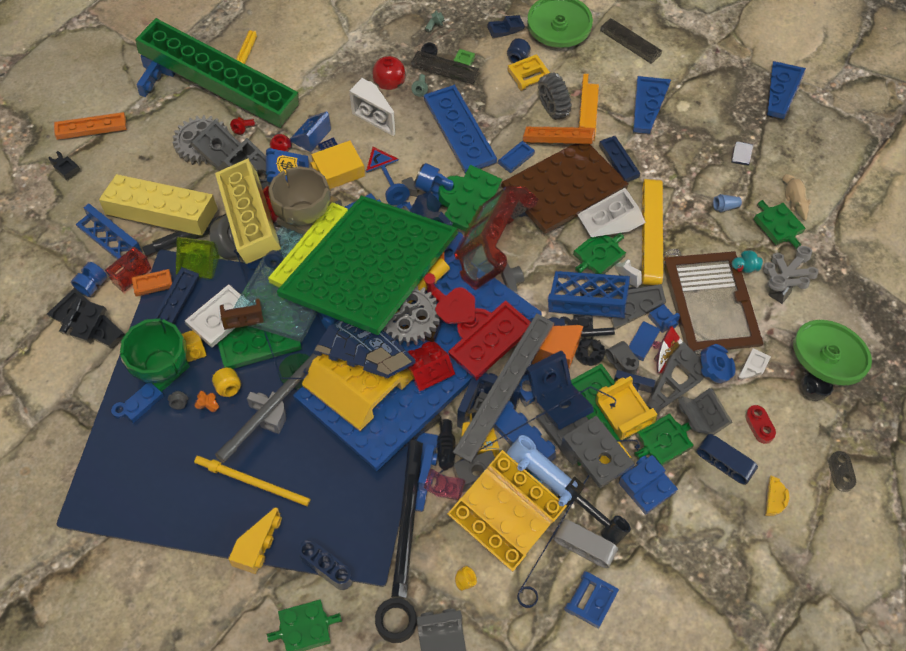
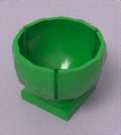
M164 319L144 320L132 326L121 340V361L128 372L145 383H152L161 392L190 367L186 361V340L176 325Z

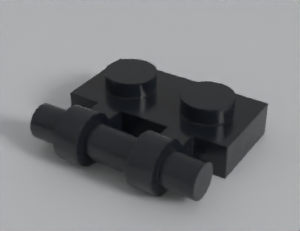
M76 297L74 303H71L68 308L70 311L66 318H63L60 323L62 326L59 332L66 335L67 331L72 329L70 335L73 338L90 343L107 309L104 306L87 301L83 308L81 305L84 300ZM78 313L80 314L77 322L75 323L73 322L76 314Z

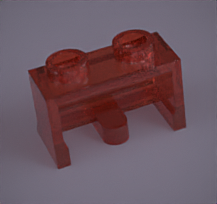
M133 247L105 269V271L109 275L112 284L124 292L133 285L132 277L145 275L151 270L147 257L137 248Z

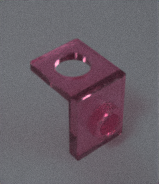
M430 469L424 489L437 497L459 500L465 480L446 477L434 469ZM435 476L436 484L432 488L431 480Z

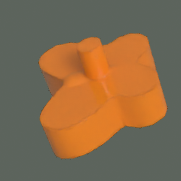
M204 391L198 393V400L194 405L195 408L202 409L206 407L211 412H216L219 408L215 400L216 395L214 393L206 395Z

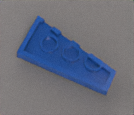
M637 76L633 132L651 133L671 79Z

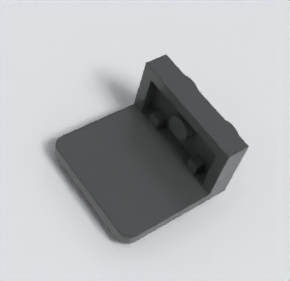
M711 388L695 399L683 396L678 398L679 408L688 416L690 420L689 425L695 432L715 435L733 423Z
M450 608L443 610V613L425 612L420 617H417L421 651H466L461 610L456 611V609Z

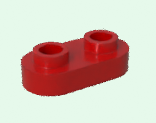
M759 405L749 407L745 418L756 440L763 444L771 443L776 436V429L766 410Z

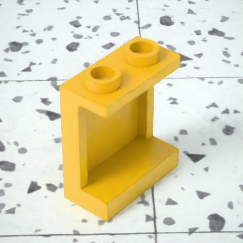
M631 376L626 379L620 378L614 385L600 389V391L616 399L615 407H612V409L610 403H615L613 398L599 391L596 395V404L620 440L655 423L658 415L654 408L649 409L632 384L633 379Z

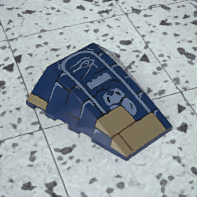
M343 321L330 325L314 350L315 355L321 356L323 353L329 355V359L334 361L342 359L347 361L349 366L355 367L360 365L363 366L364 371L385 378H389L415 364V359L385 331L382 330L379 335H376Z

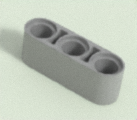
M570 520L562 521L553 538L562 547L602 568L610 567L618 551V547L612 542Z

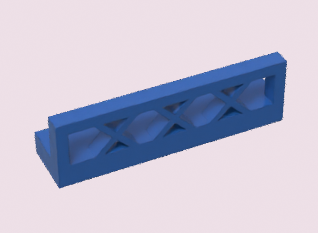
M88 203L83 207L87 215L76 223L77 228L124 266H127L142 253L139 243L91 204ZM90 220L94 222V227H84ZM97 232H106V237H97ZM117 241L118 247H109V242ZM122 251H130L132 253L126 259L121 257Z

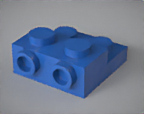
M653 455L648 458L646 456L641 457L636 462L637 466L623 473L619 481L620 486L645 515L678 490L665 475L666 470Z

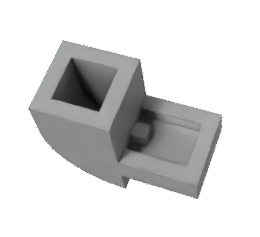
M250 392L247 397L250 408L259 410L275 392H272L269 398L262 393ZM283 401L260 423L261 428L280 433L286 421Z

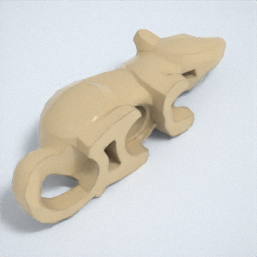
M786 174L783 176V181L787 183L785 196L787 201L791 200V211L795 212L797 210L801 218L807 220L811 200L806 198L805 185L800 179Z

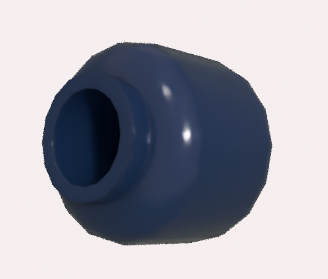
M516 38L507 49V56L511 62H518L528 57L531 47L526 40Z

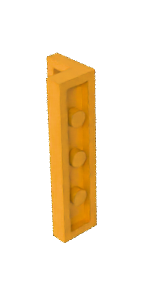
M583 74L578 127L595 128L596 135L599 84H589V74Z

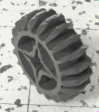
M555 72L543 75L538 81V93L544 109L553 119L566 117L571 111L572 104L565 81Z

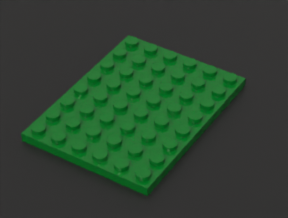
M361 195L279 287L277 294L279 297L379 335L456 237L458 229Z

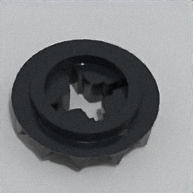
M593 336L591 338L584 337L579 342L575 357L582 364L596 365L604 359L605 346L601 344L600 340H595ZM592 346L593 351L590 354V356H588V350L586 349Z

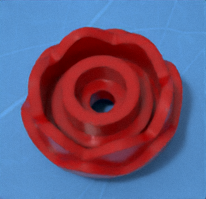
M277 134L270 140L271 149L288 152L292 145L291 140L284 134Z

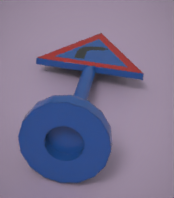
M372 147L366 172L381 167L390 184L385 193L388 204L396 206L405 202L410 196L408 187L402 183L394 184L385 165L396 162L399 159Z

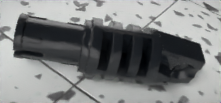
M443 419V422L440 421V434L437 437L439 467L444 471L454 466L456 455L453 453L455 449V436L452 434V421L449 419Z

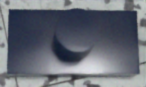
M620 370L616 371L615 382L620 378L626 379L631 376L633 379L632 384L637 392L641 390L652 393L656 380Z

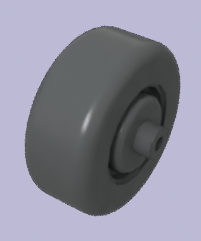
M225 215L215 220L211 225L210 241L218 255L227 260L238 259L236 253H234L236 246L234 245L235 242L228 217Z

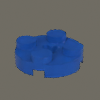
M714 344L701 351L702 374L716 383H724L735 375L733 358L729 359L726 354L728 351L721 345Z

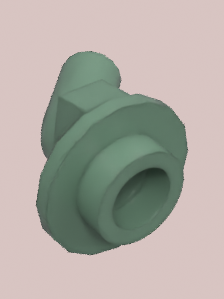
M436 10L435 13L431 14L432 18L425 27L427 32H430L435 24L443 26L445 19L442 12L438 13Z
M420 74L418 80L412 84V92L418 97H422L428 92V84L425 83L424 74Z

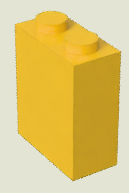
M351 140L311 154V168L325 176L329 189L365 177L364 164Z

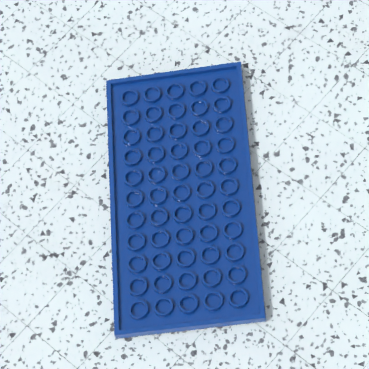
M463 254L448 264L450 268L458 266L475 293V308L485 309L492 313L506 300L527 319L534 318L536 313L542 316L540 310ZM447 286L443 288L445 291H449ZM443 321L435 342L448 353L461 338L458 333V323L448 324ZM417 339V345L410 341L409 346H407L406 341H403L401 346L406 351L416 350L422 347L424 343L431 341L425 340V342H422L420 339ZM449 356L455 375L422 391L417 389L414 379L402 390L396 386L372 409L374 418L361 431L357 430L306 388H300L293 397L375 471H378L469 385L472 376Z

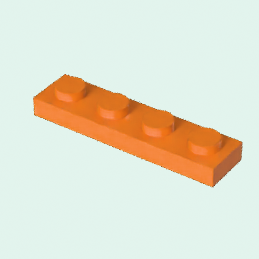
M124 112L54 122L55 137L58 140L127 130L126 116Z
M526 126L523 141L549 144H593L595 128Z

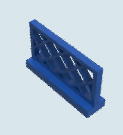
M555 271L551 293L548 296L549 312L625 318L630 276ZM567 278L568 281L561 284L558 279ZM580 279H584L587 281L582 285L577 283V281ZM604 281L605 284L599 287L596 282ZM617 282H625V285L621 286L620 288H618L614 284ZM573 284L576 288L569 291L566 287ZM593 286L595 290L588 293L585 288ZM611 287L614 291L607 294L603 290ZM562 290L565 293V295H559L556 293ZM580 291L584 294V296H574ZM598 293H600L603 297L600 298V297H593V296L596 295V294H598ZM618 294L622 297V299L612 298Z

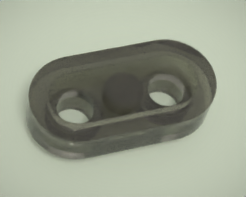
M836 451L828 460L834 486L839 491L849 492L856 485V476L852 462L845 452ZM843 477H846L849 482H846Z

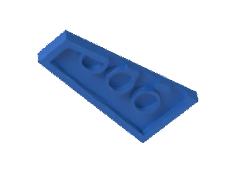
M773 61L768 105L769 116L785 119L806 68Z

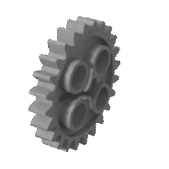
M205 115L202 116V119H199L198 116H196L195 120L189 118L190 122L183 121L184 126L178 125L179 130L174 131L173 146L179 157L184 158V161L190 159L191 164L195 160L198 162V165H200L201 161L207 164L208 161L190 144L214 120L212 116L206 119ZM223 121L219 122L228 131ZM213 140V147L220 148V143Z
M417 285L398 309L399 312L395 313L383 328V331L389 336L392 335L391 337L394 340L399 339L400 345L403 341H406L407 346L410 345V341L417 345V339L425 342V335L431 338V331L436 332L435 325H439L440 322L438 319L440 317L435 311L437 299H431L432 292L425 294V287L419 291ZM410 300H415L417 303L409 304L408 302ZM419 316H425L426 319H425V320H419L418 317H419ZM408 325L409 328L401 329L400 326Z

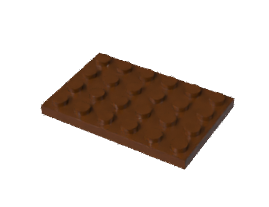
M575 143L502 181L501 187L509 195L515 194L517 196L516 203L540 230L546 234L577 217L585 209L623 188L627 189L629 183L624 181L621 175L590 144Z

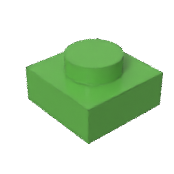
M459 49L454 58V65L469 69L475 59V53Z

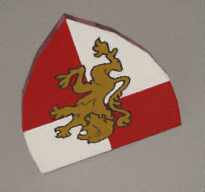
M673 326L669 327L662 342H653V348L659 349L654 358L657 362V373H662L670 355L683 342Z

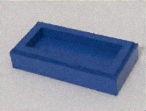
M521 141L498 160V164L511 174L535 154V150L524 141Z
M645 321L642 322L629 345L630 350L641 361H644L661 330Z

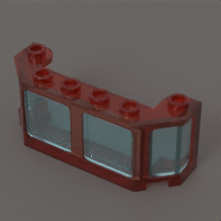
M506 186L479 206L454 252L455 259L460 260L461 278L473 289H478L504 271L507 265V258L496 247V244L507 223L510 224L526 210L535 207L539 200L526 187Z

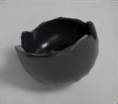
M806 373L800 381L802 392L812 401L823 400L830 396L834 390L833 384L825 382L811 373Z

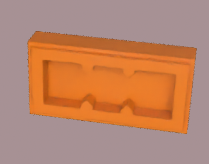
M169 269L132 277L135 296L169 289L173 283Z

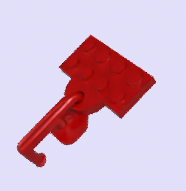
M427 273L424 276L427 292H432V297L436 298L438 302L435 307L436 314L445 323H458L457 328L461 340L448 351L449 356L476 380L521 340L531 323L506 300L491 313L485 309L475 308V297L465 288L458 287L453 289L448 295H444L435 287V276L432 273Z

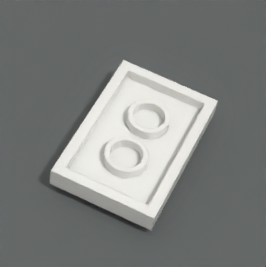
M227 285L185 320L186 325L211 347L215 346L235 329L224 330L220 305L224 304L225 310L252 306L248 300L230 285Z

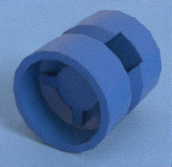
M87 262L81 269L82 273H77L71 280V284L84 296L91 297L97 290V285H102L108 276L98 265L93 262Z

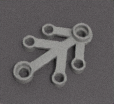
M799 246L796 258L788 267L784 261V255L774 253L772 263H765L763 272L770 276L768 286L774 291H783L787 286H798L801 289H807L810 279L817 278L818 269L815 267L807 269L797 268L802 262L810 260L812 249L807 246ZM775 264L778 265L782 274H777ZM806 276L799 279H788L789 277Z

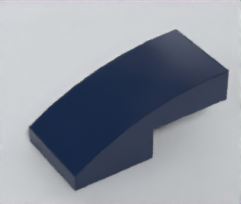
M520 15L505 16L503 21L488 22L487 28L492 38H497L519 32L525 28V25Z

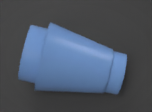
M719 194L713 199V207L719 212L741 207L742 204L741 198L736 196Z

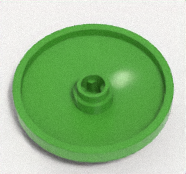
M538 0L530 8L527 17L528 29L535 39L545 45L561 48L571 47L584 41L589 36L593 23L591 11L579 0Z
M829 320L809 321L800 327L794 337L793 347L799 362L811 374L825 382L836 385L856 384L867 375L871 368L872 357L866 343L854 331L842 324Z

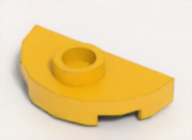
M770 475L768 482L765 516L780 514L787 507L790 499L789 490L785 488L779 478Z

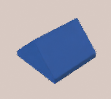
M326 111L309 117L290 138L291 142L312 152L331 131L329 113Z

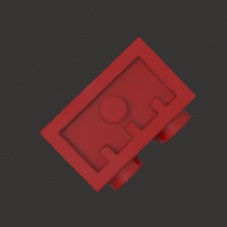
M426 342L416 350L407 351L415 359V364L407 369L411 372L419 391L455 375L448 353L436 342Z

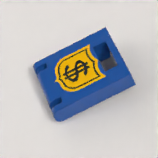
M271 148L266 150V175L268 182H272L273 178L283 170L288 182L286 169L299 166L309 168L308 156Z

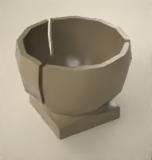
M299 166L286 169L288 185L284 170L273 178L269 187V199L275 215L278 216V225L305 235L316 220L326 213L331 193L324 175L313 168Z

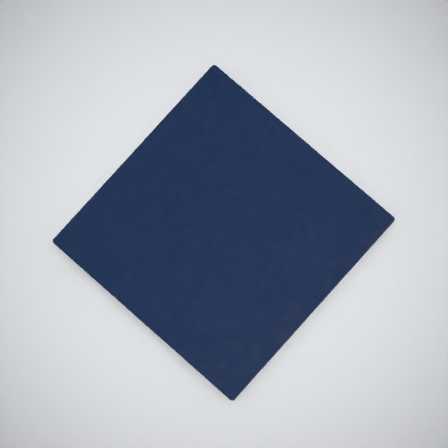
M159 250L150 272L154 273L169 269L172 282L175 280L181 267L199 274L196 285L174 323L181 334L192 331L186 325L185 320L227 285H230L239 294L249 292L240 262ZM241 262L251 291L273 285L268 280V277L274 271L273 268L269 270L250 269L246 263ZM169 289L142 295L130 328L144 320L152 319ZM287 300L302 349L275 357L278 368L289 355L300 353L311 356L327 330L315 310ZM201 338L206 356L188 362L190 367L162 391L164 397L137 421L132 423L126 416L123 418L114 417L111 409L118 402L125 403L146 383L133 377L128 372L119 355L56 524L59 528L229 559L237 539L272 509L278 508L282 520L279 528L273 532L271 547L267 548L264 553V566L319 575L302 562L298 552L299 544L303 540L310 539L348 566L353 582L379 587L386 586L401 519L408 443L378 471H375L300 405L293 397L299 389H292L282 400L286 411V421L280 433L261 428L259 424L238 446L237 450L228 460L223 463L215 454L258 411L250 408L247 400L249 393H262L269 398L272 392L276 393L283 385L274 358L234 368L241 381V387L234 396L223 397L216 392L212 384L214 373L224 368L218 343L211 347ZM175 391H181L188 397L187 404L183 409H173L169 405L168 396L172 395ZM200 391H204L206 395L210 393L216 395L215 400L219 405L216 412H211L206 407L202 409L195 408L194 405L198 400L197 395ZM118 408L116 412L121 413L123 408ZM419 432L411 440L417 441ZM197 455L208 460H217L221 462V465L310 498V503L307 507L219 472L217 474L210 472L208 468L194 463ZM307 549L304 555L309 556L313 554L314 550ZM325 561L321 563L320 567L328 568L331 563ZM340 574L337 579L346 580L348 576Z

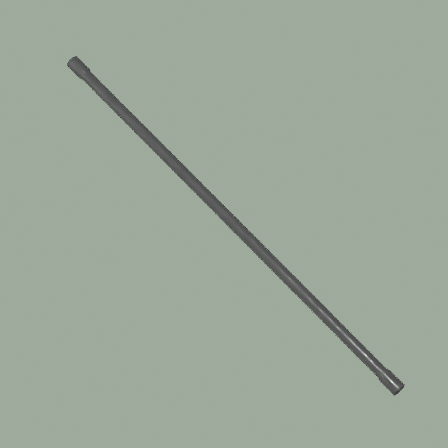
M313 353L290 378H303L305 376L303 371L305 368L306 371L309 370L312 361L318 355ZM288 379L233 438L221 447L215 454L216 457L225 463L237 450L238 446L302 379Z

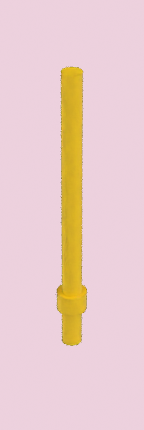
M198 455L194 460V463L208 468L210 472L216 474L219 472L307 507L310 503V498L221 465V462L217 460H208Z

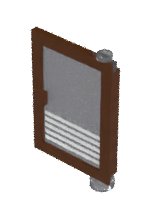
M670 249L663 253L664 270L676 313L680 315L678 322L683 341L699 357H701L703 349L714 344L721 345L726 350L761 347L764 344L742 271L738 272L732 266L733 259L737 257L736 251L682 256L680 250Z

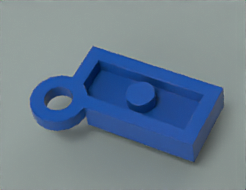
M146 383L125 403L118 402L114 404L111 412L116 418L126 416L134 423L160 401L164 395L152 383ZM118 408H123L121 413L116 412Z

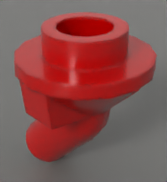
M240 117L233 119L230 123L232 131L238 135L244 134L247 126H255L254 119L244 120Z

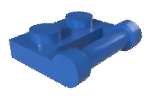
M584 571L581 576L582 581L570 603H567L564 607V610L570 615L576 616L599 629L619 589ZM589 584H592L596 587L582 610L578 605Z

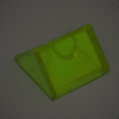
M177 237L176 275L181 267L198 273L201 278L213 279L219 260L215 242Z

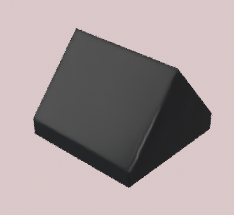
M787 286L783 291H774L772 289L768 295L783 304L791 294L793 286Z

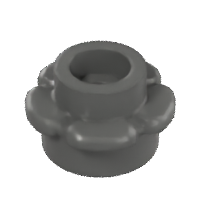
M175 391L172 395L168 396L169 405L173 409H183L187 404L188 397L181 391Z

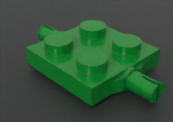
M764 200L759 201L757 205L763 212L756 214L754 220L773 243L777 245L782 242H790L795 249L802 244L796 236L803 233L806 228L784 203L769 207Z
M618 233L613 238L606 235L590 237L574 250L573 255L582 262L575 267V271L581 273L588 268L595 274H605L626 255V252L618 245L624 239V235Z
M669 413L650 426L638 431L636 436L643 444V448L634 452L635 457L639 460L643 456L653 455L663 466L689 451L694 446L687 436V431L692 429L689 421L681 425Z
M321 599L278 611L280 620L279 630L267 633V639L269 643L282 639L286 651H306L331 643L329 625L342 622L341 615L338 613L327 616L323 611Z

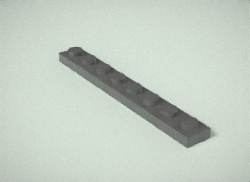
M536 313L454 449V454L472 464L525 375L526 368L531 365L552 330L554 322Z

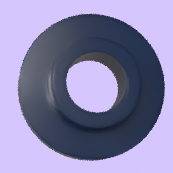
M276 250L268 252L264 258L265 264L273 269H276L284 260L282 254Z

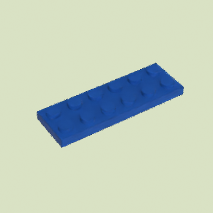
M455 85L424 95V100L465 174L470 165L480 169L497 163L495 153Z

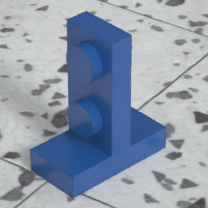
M141 55L143 67L147 69L136 85L139 95L146 97L152 91L155 82L160 79L161 74L174 77L176 73Z

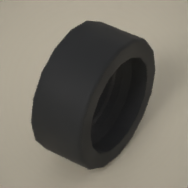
M390 598L384 601L378 607L375 614V625L379 635L385 641L391 643H402L408 640L414 634L417 626L414 607L407 600L401 598ZM392 608L403 609L409 617L407 628L400 633L389 632L383 624L385 613Z

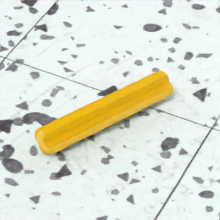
M248 31L236 57V60L244 64L256 40L257 35L255 31Z

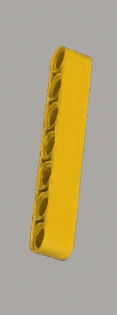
M644 179L642 186V216L646 223L642 224V285L654 286L660 285L663 282V181Z

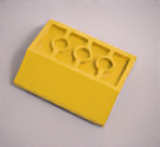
M322 353L321 356H317L312 361L302 386L357 430L361 431L374 418L372 409L396 386L401 390L413 380V377L406 368L389 378H385L364 371L363 366L357 365L352 367L347 365L345 360H331L329 355Z
M502 450L447 515L513 572L525 558L527 552L550 524L558 518L567 505L560 506L558 504L559 498L525 469L519 471L517 469L518 463Z

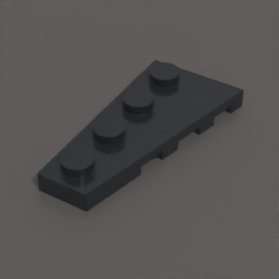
M74 287L47 315L61 323L63 318H66L70 311L68 308L71 303H74L76 297L84 300L81 305L83 308L89 300ZM76 314L73 322H77L80 314ZM104 315L92 339L112 349L125 334Z

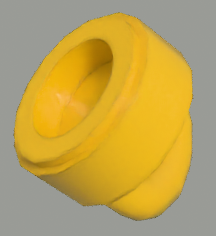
M464 566L457 571L455 577L457 588L463 591L476 585L477 577L470 567Z

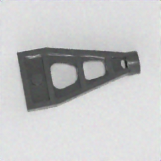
M684 342L680 343L670 355L646 403L648 408H654L657 414L665 406L699 384L705 377L701 371V358ZM675 366H679L689 376L688 380L682 384H678L672 378ZM665 382L675 390L668 398L660 392Z

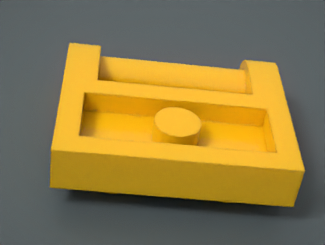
M537 54L510 64L507 68L521 91L526 89L527 86L537 83L543 75L550 73ZM541 72L539 75L523 80L525 77Z

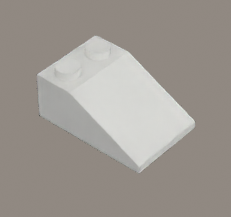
M361 78L350 90L352 114L394 136L395 122L393 109L375 84Z
M626 188L578 214L591 237L629 232L646 223L638 205Z

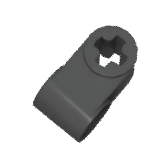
M621 341L605 350L607 359L617 370L637 375L639 360L625 341Z

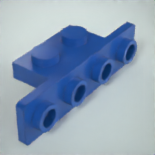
M422 432L418 434L417 441L423 443L415 511H424L429 484H433L434 472H432L433 465L436 466L438 453H436L438 435Z

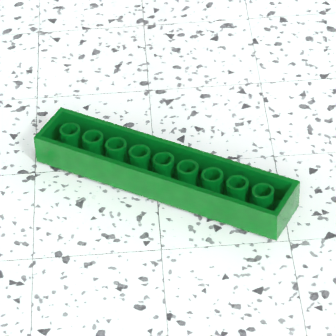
M157 18L135 39L139 54L279 128L299 106V93Z

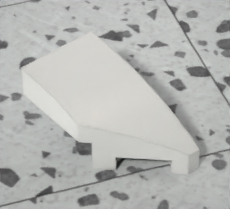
M629 259L623 263L618 262L615 265V269L621 276H630L631 285L638 288L642 284L641 271L632 267Z
M753 348L738 379L742 380L762 375L771 356Z

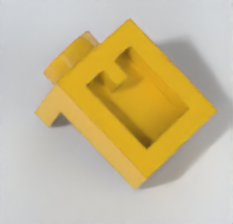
M193 330L182 333L187 345V361L190 362L205 357L206 352L201 337Z

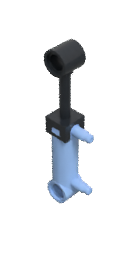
M519 436L508 449L507 454L518 463L517 469L523 471L527 468L558 494L557 498H559L558 504L560 506L566 504V508H568L575 501L604 526L601 530V535L604 539L617 545L630 532V525L624 518L614 516L609 520L583 498L580 493L585 485L575 476L571 479L536 449L535 443L529 437Z

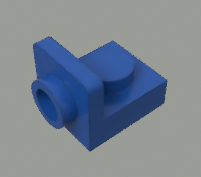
M663 304L650 312L648 317L664 333L670 330L672 326L673 328L677 327L680 315L679 313L673 315Z

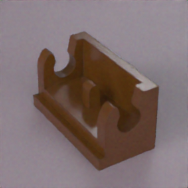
M260 298L256 299V305L225 310L224 304L220 305L224 330L264 323Z

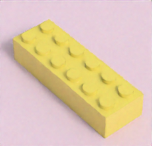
M249 158L216 172L215 175L236 249L245 263L248 264L262 258L272 250H280V243L257 171Z
M118 174L115 175L99 198L105 215L201 236L218 210L213 194Z

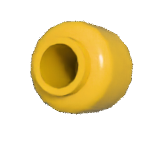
M221 368L212 377V384L220 396H234L241 387V381L232 368Z

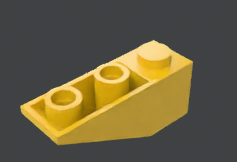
M278 508L272 509L237 539L228 559L232 567L256 574L258 568L263 566L265 561L264 553L267 548L271 547L273 532L281 524L282 517H280Z

